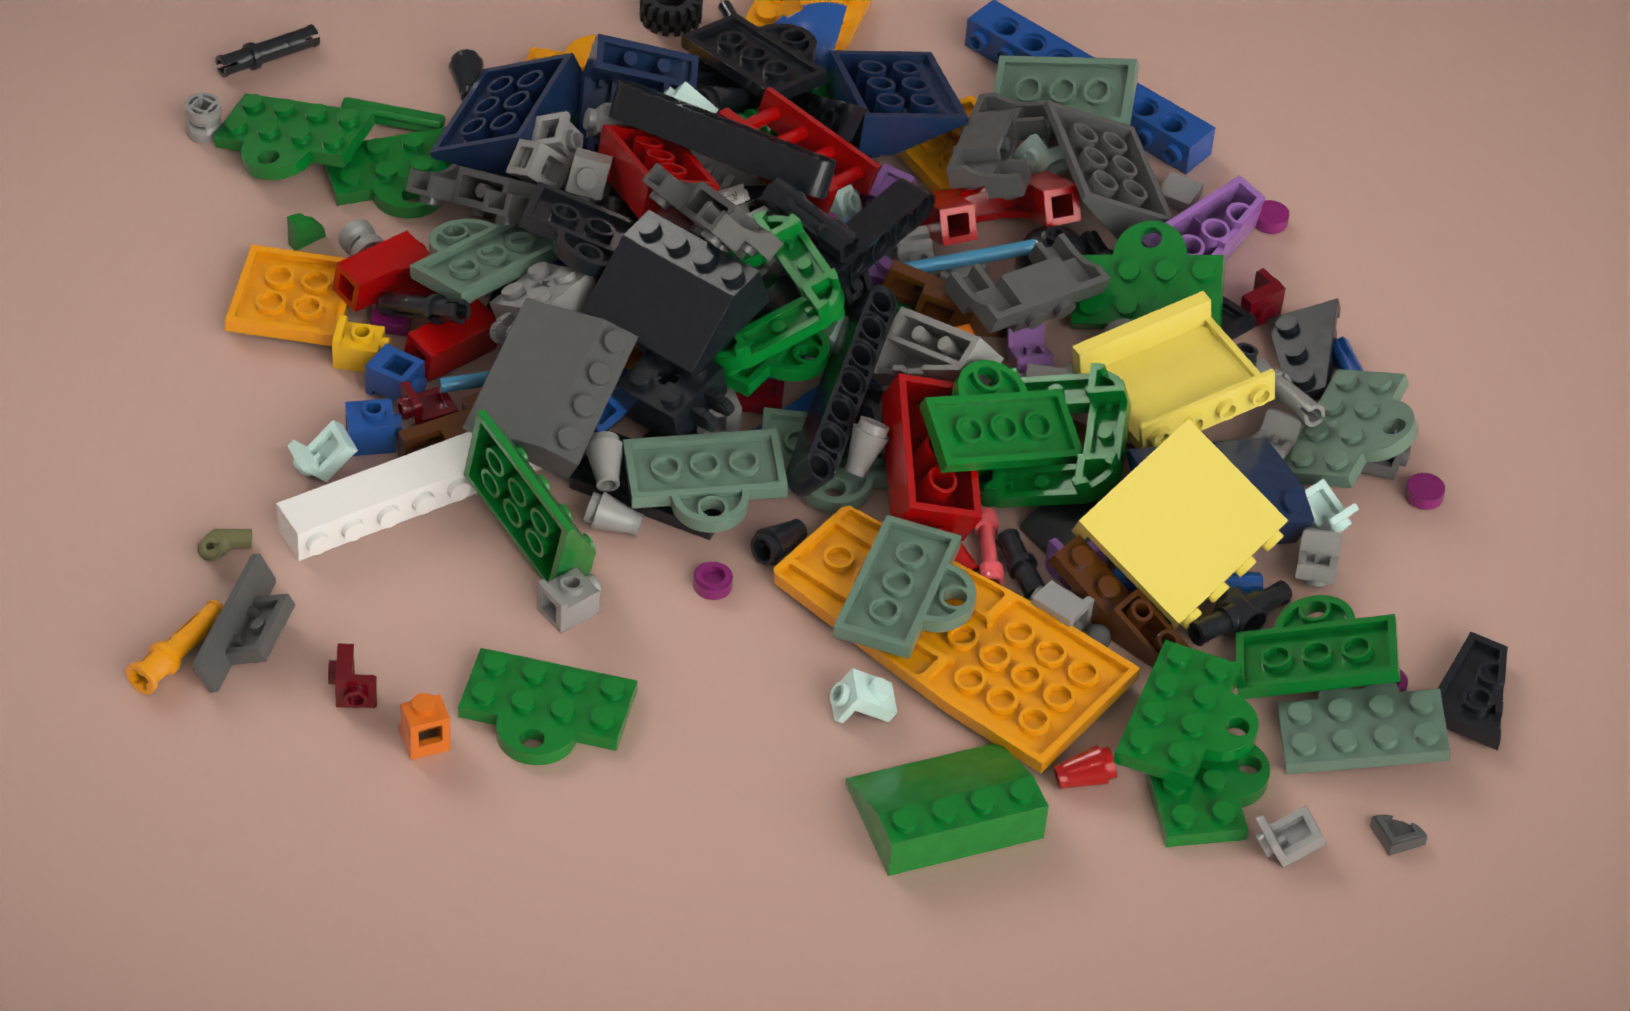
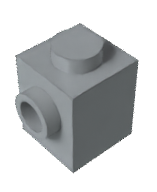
M577 147L565 191L571 192L572 195L593 203L594 199L601 200L613 157Z

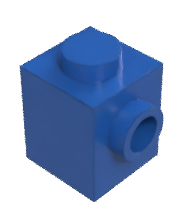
M392 399L345 402L346 431L358 450L353 456L396 453V437H398V431L402 430L401 413H393Z

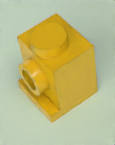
M340 315L332 339L333 368L365 373V365L386 343L391 345V338L385 337V327L349 322L348 316Z

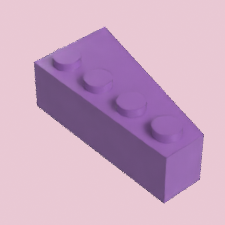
M1239 175L1165 223L1174 227L1181 234L1185 241L1188 255H1224L1226 262L1255 228L1265 196ZM1156 233L1148 234L1144 237L1142 245L1147 248L1156 247L1161 242L1162 237Z

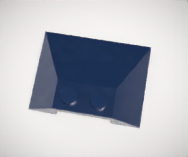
M597 34L580 79L576 128L584 135L582 148L598 153L600 138L591 136L586 138L587 130L583 128L584 114L587 108L596 109L603 103H612L618 80L638 83L661 93H664L670 86L675 90L686 81L696 90L699 56Z

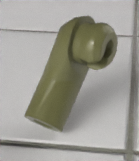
M213 529L199 542L198 554L205 561H216L232 548H252V529Z

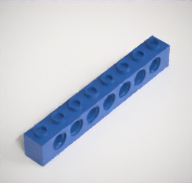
M992 0L967 19L965 46L998 64L999 55L1095 58L996 0ZM1137 82L1130 126L1135 128L1144 151L1186 175L1211 155L1216 127Z

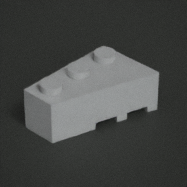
M901 307L892 322L872 379L878 384L890 385L898 373L955 382L962 370L972 362L991 360L1002 363L1004 358L976 335ZM978 375L979 380L988 386L991 380L984 375Z

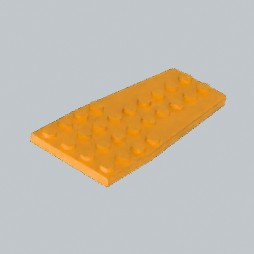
M852 506L841 507L774 567V583L833 628L883 523ZM954 561L953 565L964 570L971 577L976 587L975 610L965 624L946 632H927L922 630L910 659L860 644H854L945 713L992 743L1004 746L1015 758L1042 774L1139 679L1140 667L1074 626L1068 627L1057 618L1032 605L1030 600ZM956 598L945 601L952 606L964 604L962 600Z

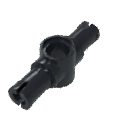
M1282 580L1259 592L1252 590L1245 593L1239 587L1231 588L1218 599L1212 614L1190 623L1188 635L1195 645L1202 646L1221 635L1230 636L1236 632L1259 630L1265 624L1269 612L1291 602L1292 590Z

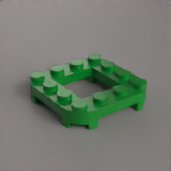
M766 210L752 214V218L761 227L770 231L784 243L771 259L775 258L801 297L746 325L720 350L711 361L723 367V371L727 375H736L741 370L761 363L827 328L845 315L844 293L835 268H830L804 231L801 220L793 213L789 217L782 215L767 216ZM730 251L728 252V254H730V255H732L733 257L739 259L737 256H735V255H734L733 253H731ZM756 253L753 258L746 254L741 261L756 268L768 260Z
M1091 363L1090 373L1020 377L1028 391L1062 389L1070 414L1089 413L1083 454H1078L1077 464L978 470L981 505L985 507L1007 508L1084 504L1096 500L1101 501L1117 486L1123 473L1131 414V401L1124 381L1116 374L1107 371L1105 364ZM1017 367L1010 368L1020 377Z

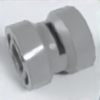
M193 94L185 102V115L188 118L186 121L187 136L197 143L214 142L213 135L222 124L220 119L221 101L214 94Z
M364 219L350 221L341 229L338 235L339 245L350 256L383 242V239L375 234V230L370 223Z

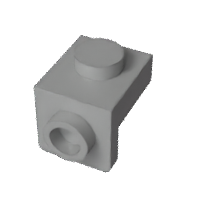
M1269 408L1266 411L1261 429L1251 436L1250 439L1266 437L1285 461L1300 436L1304 422L1298 417Z
M1305 527L1301 538L1295 578L1302 579L1303 583L1314 587H1323L1325 584L1334 585L1342 540L1341 533Z
M1307 806L1270 825L1264 815L1256 818L1263 831L1256 835L1267 857L1275 854L1283 868L1327 845Z

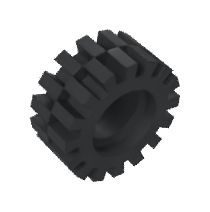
M640 0V21L643 22V26L646 29L651 27L652 33L657 34L659 31H662V36L668 37L669 32H674V37H678L681 31L688 33L691 31V28L695 30L699 27V23L702 20L703 0Z

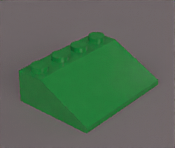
M484 409L478 411L464 476L541 579L549 582L576 567L583 575L591 572L596 554L592 539L586 533H581L573 522L570 510L563 503L560 504L551 493V488L546 478L535 472L529 464L525 450L520 445H515L508 434Z
M992 743L846 778L845 784L888 876L1044 838L1049 806L1034 776L1004 746Z

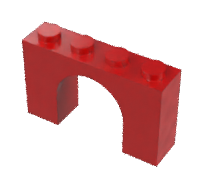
M1049 171L1031 173L1032 177L1024 196L1011 200L1003 198L989 199L986 186L973 190L948 188L931 191L935 195L934 207L928 218L919 226L926 225L930 238L942 246L978 240L976 223L983 221L1025 218L1034 220L1046 227L1081 221L1079 192L1075 183Z
M407 230L336 264L332 290L354 312L378 302L380 296L384 297V292L424 297L438 294L411 279L410 265L430 256V252L423 243L419 242ZM478 299L470 303L471 315L469 320H465L466 323L464 324L444 322L436 325L427 323L407 334L404 352L425 361V378L427 383L496 349L497 343L492 341L489 334L493 322H496L495 315Z

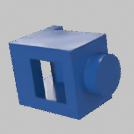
M387 343L365 365L366 393L371 396L376 392L396 401L397 398H400V383L409 381L415 393L425 391L426 389L425 361Z

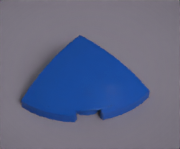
M834 2L805 4L802 7L803 10L789 17L783 15L773 24H792L809 30L817 40L814 63L827 70L829 52L835 49L847 5Z

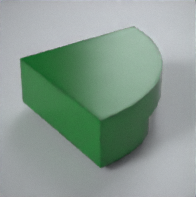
M302 213L287 217L288 244L295 251L326 236L324 227L313 217L304 216Z

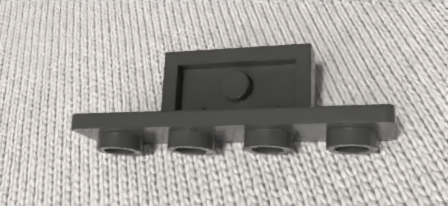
M260 553L250 556L192 663L194 671L209 693L219 691L232 665L266 662L295 607V603L288 593L270 595L276 584V578Z

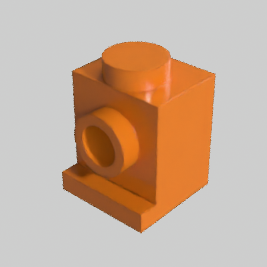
M420 693L415 695L412 701L400 704L401 724L398 725V731L411 760L450 750V716L440 694ZM433 729L435 737L419 741L420 732Z

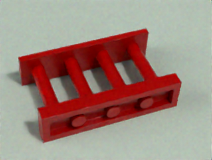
M772 87L765 90L757 114L745 120L728 107L718 112V115L757 130L763 126H768L780 135L777 138L835 160L837 162L834 171L835 176L832 177L827 197L822 199L805 195L807 200L825 213L830 212L838 190L850 184L865 197L870 194L881 165ZM759 177L767 184L772 183V181Z

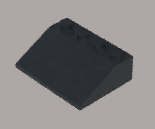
M648 210L621 238L582 311L583 314L605 319L638 336L635 345L694 378L770 300L759 270Z

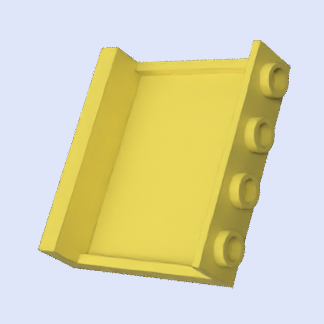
M1204 291L1072 346L1073 374L1090 373L1091 363L1105 364L1107 371L1116 374L1124 381L1131 401L1127 438L1136 449L1159 447L1188 419L1202 431L1275 399V371L1269 369L1260 373L1211 317V299Z
M1188 419L1085 514L1072 529V532L1076 536L1080 534L1084 540L1089 537L1172 623L1171 626L1174 629L1181 624L1186 630L1191 622L1196 621L1203 614L1198 607L1204 601L1209 599L1212 603H1215L1230 588L1225 582L1234 573L1241 578L1257 562L1252 556L1261 547L1268 552L1284 537L1279 530L1288 520Z

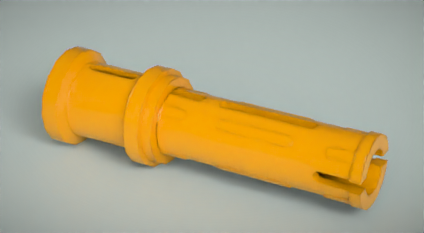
M209 600L202 609L167 640L154 642L148 648L147 655L139 662H131L126 667V677L130 684L137 691L145 695H150L156 691L158 682L167 674L172 675L176 673L180 668L181 659L208 636L223 605L216 600Z

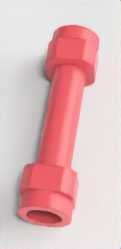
M984 507L981 508L982 519L974 528V534L980 538L982 563L979 566V574L1004 586L1003 564L998 562L995 536L998 534L999 528L998 516L994 509Z

